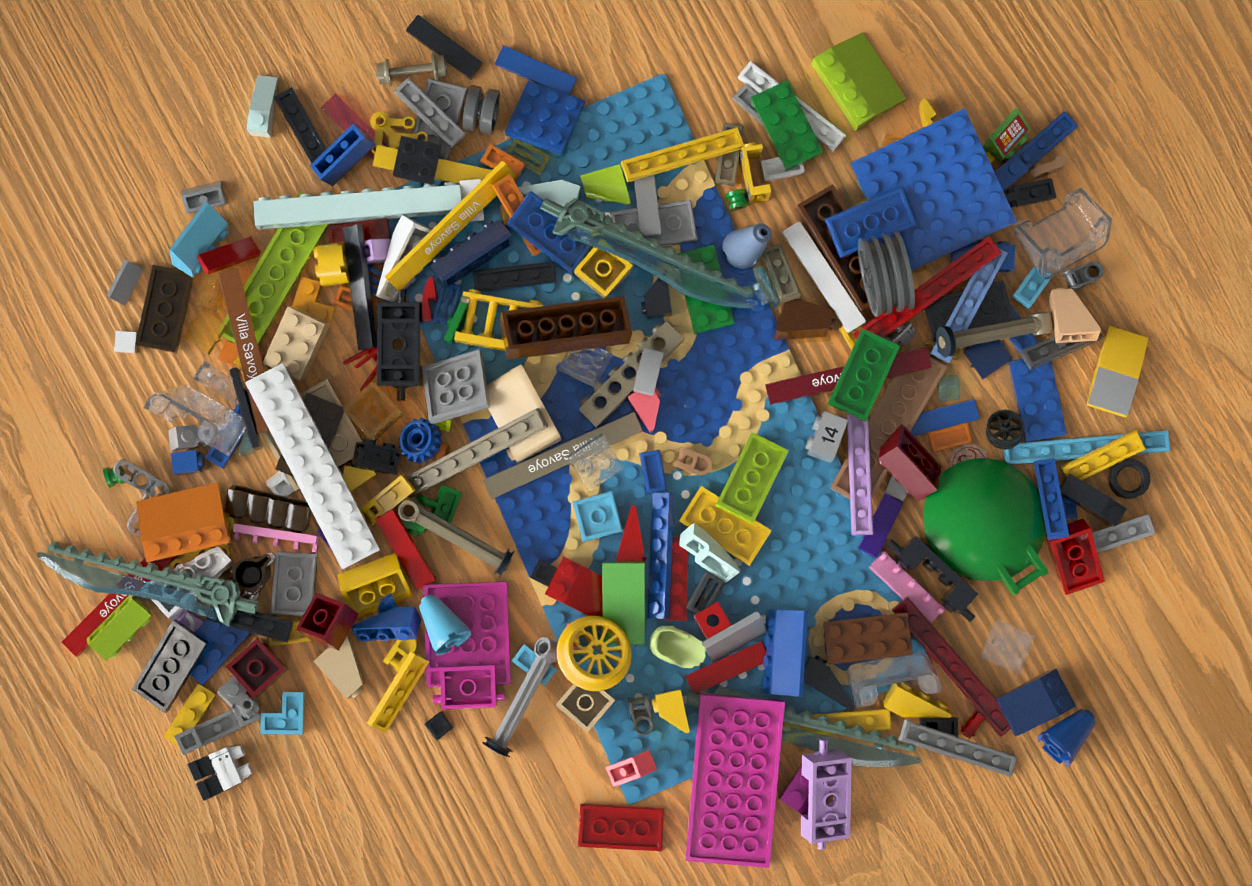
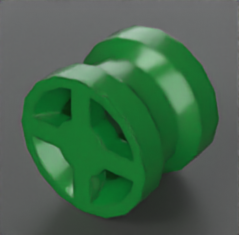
M737 189L726 194L727 199L730 201V211L740 210L750 205L745 197L746 189Z
M119 466L118 469L120 470V474H122L124 472V469L122 466ZM103 468L104 478L109 488L114 487L117 483H126L115 475L113 468Z

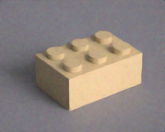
M288 306L263 363L272 368L283 363L291 377L299 381L306 379L330 323L295 306Z

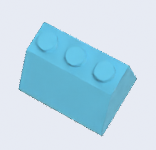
M207 202L203 204L169 249L172 265L191 277H194L196 273H201L203 270L197 260L198 254L217 248L220 241H225L229 235L228 223Z

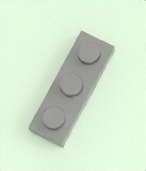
M1149 514L1117 524L1116 526L1093 532L1092 535L1097 553L1153 535L1155 531Z

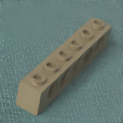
M667 321L663 325L659 323L652 330L654 334L649 339L645 337L637 345L639 349L634 354L630 352L623 359L625 363L620 368L616 366L608 374L610 378L605 383L601 381L593 389L595 393L591 397L586 396L579 403L581 406L579 412L596 429L634 392V384L640 364L638 358L642 355L643 348L663 352V363L684 341V338ZM658 339L664 341V348L656 349L653 346L654 341ZM629 368L635 370V377L631 379L626 378L624 375L625 370ZM618 383L621 386V391L612 393L609 389L610 385ZM604 398L607 401L606 406L598 408L595 405L596 399Z

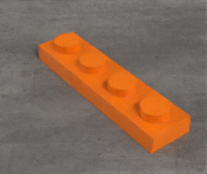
M508 174L491 184L511 218L524 200V197L511 174ZM521 236L532 256L541 252Z

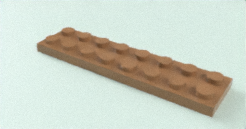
M911 346L908 352L917 349ZM931 357V369L893 377L868 420L872 498L888 471L879 462L880 447L901 424L909 432L911 431L947 366ZM847 456L830 489L850 500Z

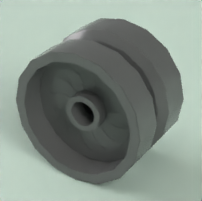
M471 85L464 108L463 130L474 131L480 120L479 128L481 133L492 135L499 113L500 90L489 88L483 100L484 92L482 87Z

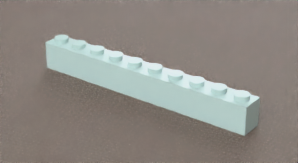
M449 182L445 183L444 186L437 187L435 184L423 185V188L404 186L403 189L395 190L393 187L383 188L382 191L364 189L362 193L342 191L341 194L333 195L332 192H324L320 194L321 196L302 194L299 198L285 195L273 200L270 197H261L259 201H253L255 226L258 230L399 219L402 215L409 218L448 215L462 199L460 185Z

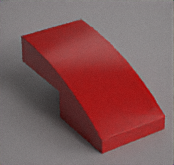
M433 277L428 278L422 297V319L424 323L433 322L430 301L437 300L436 285Z

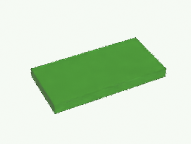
M602 561L603 617L616 623L625 632L630 645L645 644V562ZM606 632L603 642L608 641L612 636ZM613 640V641L610 642L608 645H617V644H616V642Z

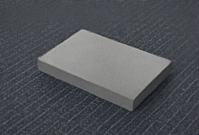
M275 551L270 614L303 616L315 595L318 554Z
M757 611L705 640L703 645L713 663L767 631Z

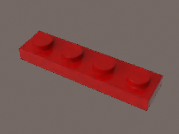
M673 537L669 619H666V621H687L688 551L680 546V537Z

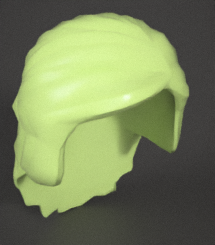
M664 625L653 631L650 637V649L659 659L682 668H693L694 666H700V663L704 662L706 650L702 645L703 642L692 634L677 629L674 626Z

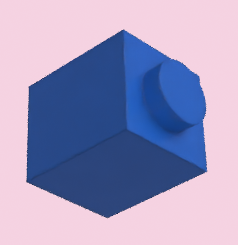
M199 451L171 453L173 474L185 475L202 472L204 457L200 455Z

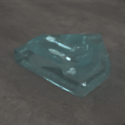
M760 265L753 268L756 283L752 285V288L760 303L764 305L770 302L773 308L780 306L778 294L771 283L766 268Z

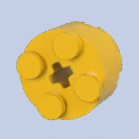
M339 242L313 247L315 259L318 260V265H315L317 278L320 279L321 286L349 283L346 255L343 254L346 253L344 243Z

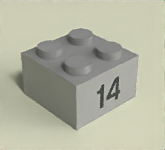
M825 411L821 416L818 415L812 427L815 433L808 438L805 449H808L807 455L831 463L836 456L848 420Z

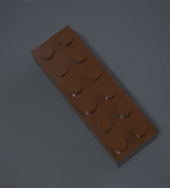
M832 184L798 204L796 212L832 271L860 313L870 308L861 275L858 251L840 258L825 222V218L848 209Z
M624 296L502 311L500 318L507 360L629 344L632 336Z

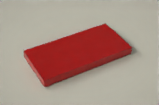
M580 804L578 847L662 851L664 808Z

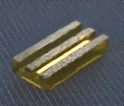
M514 139L506 151L508 154L524 162L528 169L539 175L542 174L543 169L546 168L548 161L551 159V156L518 139ZM516 144H519L520 146L526 148L534 154H537L538 156L542 157L544 159L543 162L533 157L532 155L526 153L525 151L519 149L518 147H516ZM512 150L524 156L525 158L533 161L534 163L538 164L540 167L538 168L537 166L512 153Z

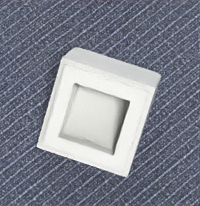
M280 471L266 481L267 486L274 495L287 497L294 491L285 473Z

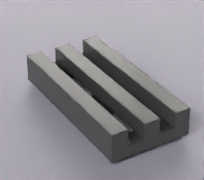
M705 571L686 609L691 610L695 614L701 612L700 608L715 581L717 583L702 610L711 606L724 581Z

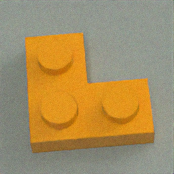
M301 277L292 306L327 321L331 325L336 309L317 302L321 290L320 282Z

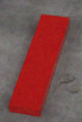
M393 508L376 517L375 521L417 590L435 581L434 573L395 509Z
M760 641L686 675L685 678L692 693H700L763 664L764 656H766L765 648Z

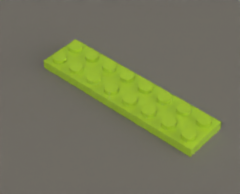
M299 192L296 198H299L303 193ZM329 224L278 228L243 287L258 346L313 254V247H317ZM227 315L217 334L236 344L229 315Z

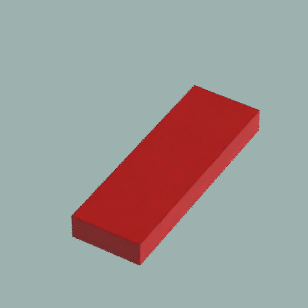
M250 236L198 254L197 260L208 275L259 257L261 251Z

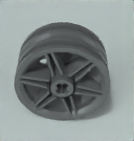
M897 230L892 231L891 236L888 233L881 234L880 241L875 235L869 236L868 241L865 238H859L858 256L867 300L875 317L881 316L882 311L885 315L891 314L893 307L897 312L903 311L904 306L908 310L914 309L915 292L908 254L900 233Z

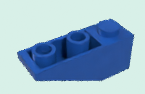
M395 607L356 623L351 629L357 640L363 642L416 639L421 617L415 607Z

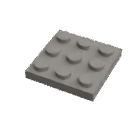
M480 350L422 366L428 418L431 424L490 408L483 355Z

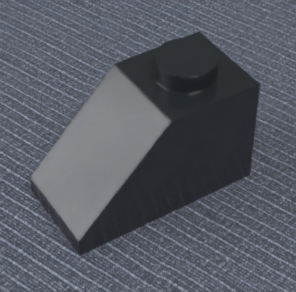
M666 272L660 274L645 294L644 302H641L642 314H646L647 319L672 316Z

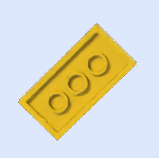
M701 486L679 522L687 527L695 523L715 539L726 552L750 566L772 530L756 520L751 524L715 506L719 497Z

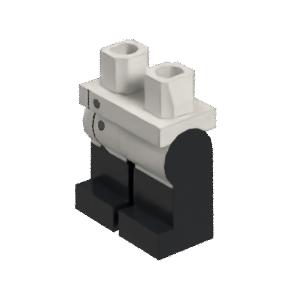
M242 745L223 748L187 764L194 781L216 772V775L196 783L203 801L246 781L245 778L254 773L249 763L243 766L238 764L237 759L246 755Z

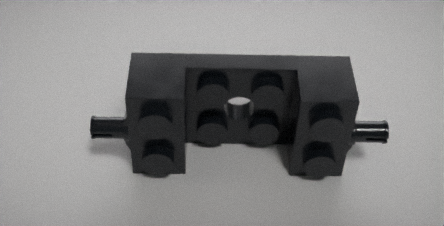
M407 289L398 291V301L378 302L377 385L397 388V401H406L405 388L412 386L423 387V371L420 365V325H423L422 303L407 302ZM398 338L404 341V347L401 350H396L393 345L394 341Z
M917 536L910 538L903 547H900L893 539L886 544L895 552L896 563L900 564L903 570H913L923 561L922 565L929 572H935L939 576L937 579L944 586H950L949 590L940 598L943 602L942 605L949 613H959L969 622L975 618V615L967 609V606L978 593Z

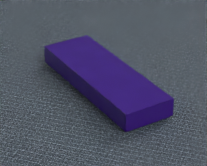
M886 493L883 494L872 517L873 535H864L857 549L874 558L878 557L903 505L902 502Z

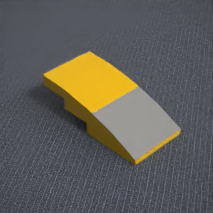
M1108 326L1103 347L1100 350L1097 367L1094 370L1087 406L1125 418L1128 416L1140 376L1148 337Z

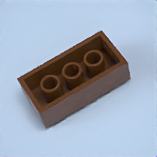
M908 613L823 622L828 664L913 655Z

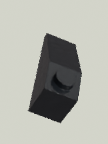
M1071 474L1066 476L1060 486L1062 495L1105 525L1116 526L1127 510L1111 497Z
M818 655L815 658L810 656L805 663L804 683L853 711L855 706L830 667L825 665L827 661Z

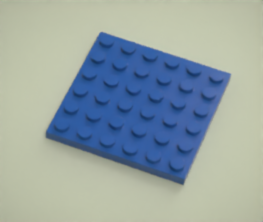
M965 108L850 163L867 200L898 187H903L917 226L900 232L908 254L911 271L1017 222Z

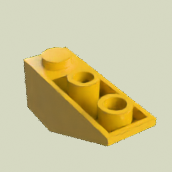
M894 680L882 701L886 709L902 717L951 718L952 716L946 703L940 700L935 702L930 699V695L923 691L916 692L910 684L904 681L899 683Z

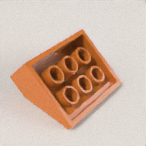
M219 482L136 501L146 563L233 543Z

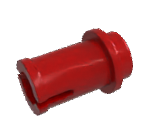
M974 711L966 724L961 726L960 732L969 739L972 736L974 737V733L985 718Z

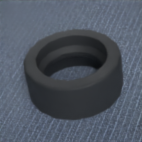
M1126 459L1115 464L1108 476L1112 492L1124 499H1133L1143 495L1151 482L1148 468L1141 461L1135 459ZM1125 467L1135 468L1141 475V484L1134 491L1123 490L1118 484L1117 476Z

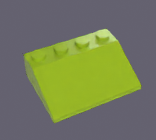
M863 32L827 49L813 58L812 67L855 132L907 100Z

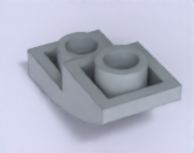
M643 348L634 384V392L654 396L663 360V352Z

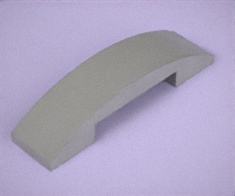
M236 706L174 737L182 754L185 755L261 718L258 711L248 719L239 714V708Z

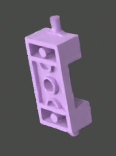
M827 738L819 739V751L802 755V775L809 780L808 814L801 815V836L811 844L818 843L817 848L821 850L826 849V842L850 838L852 758L842 750L828 751ZM833 795V801L826 804L827 797Z

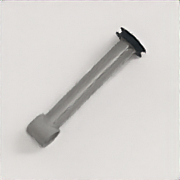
M542 637L535 643L534 653L536 658L494 738L485 737L487 741L482 742L491 751L510 757L508 753L513 751L507 745L550 663L558 661V642Z

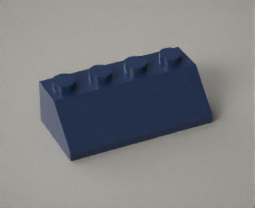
M499 220L496 222L490 221L483 227L484 230L478 234L476 232L472 233L466 238L467 241L465 243L454 245L449 249L450 253L444 257L440 255L432 261L433 264L430 265V268L445 290L513 244L511 233Z

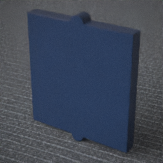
M999 340L975 344L963 352L971 363V368L977 371L982 380L1012 360L1004 348V343H1001Z

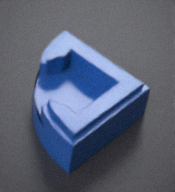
M391 593L380 601L378 614L398 607Z

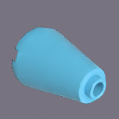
M428 595L421 600L419 608L436 655L446 654L451 651L450 647L454 645L459 647L471 636L470 628L437 596Z

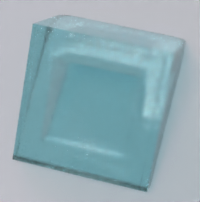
M957 375L941 377L937 384L939 402L960 399Z
M247 431L243 433L238 455L241 457L256 453L257 451L251 448Z

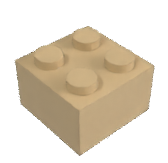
M573 684L557 702L556 706L588 733L615 699L605 690L590 691Z

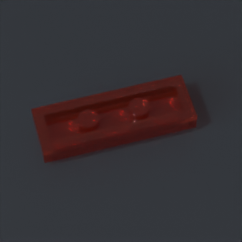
M389 218L327 226L329 244L343 242L345 245L343 228L357 224L362 225L364 241L370 239H391Z

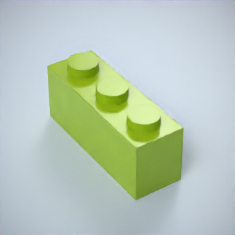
M130 594L87 638L88 646L106 661L110 657L114 658L120 652V647L125 642L128 643L134 638L138 628H143L150 621L149 617L151 614L149 609Z

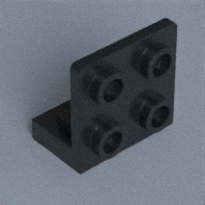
M401 136L393 176L433 185L442 145Z

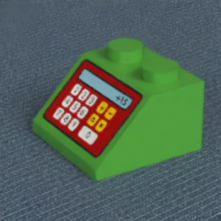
M1015 108L983 145L986 152L989 151L999 163L1004 159L1008 161L1015 153L1013 150L1017 144L1022 146L1029 138L1026 134L1029 132L1030 127L1018 109Z

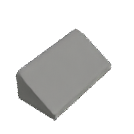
M221 181L181 191L186 214L199 211L205 202L210 204L211 207L226 204Z
M124 260L107 297L122 305H126L143 270L128 260Z

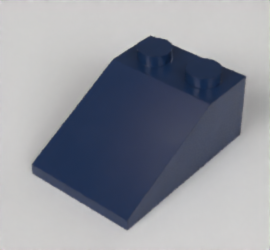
M1057 669L1046 671L996 699L1015 737L1076 707Z

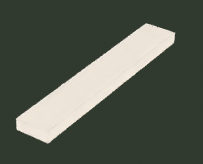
M751 61L738 76L740 81L750 85L757 93L779 84V82ZM796 96L817 140L834 152L844 140L846 134Z
M799 221L782 231L783 236L832 310H835L834 313L847 333L850 334L866 324V320L801 222Z

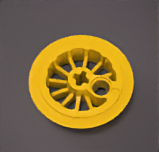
M600 616L581 617L571 622L559 637L557 644L559 666L566 678L582 689L601 691L615 686L625 677L631 664L632 652L627 635L616 623ZM585 629H591L592 635L586 632ZM596 629H600L603 631L599 640L597 638ZM606 632L612 636L608 641L603 642ZM578 638H586L588 646H581ZM613 640H614V641L616 642V644H617V646H615V647H607V646H606V645H608L610 642H612ZM595 648L599 650L597 655L593 654ZM618 651L619 657H616L608 652ZM585 654V658L581 661H575L573 655ZM606 658L617 662L615 669ZM588 660L590 662L587 671H584L579 665ZM601 661L608 669L609 673H602ZM594 663H596L598 675L590 673Z

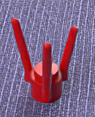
M377 348L363 350L345 360L343 365H347L367 353L369 355L357 363L355 368H359L371 358L377 362ZM377 366L361 387V392L366 389L377 374Z

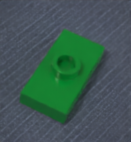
M460 302L454 316L450 315L446 325L449 328L444 337L445 343L454 344L455 333L459 332L467 313V304Z

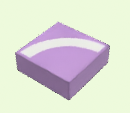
M188 609L177 619L194 632L203 623V618Z

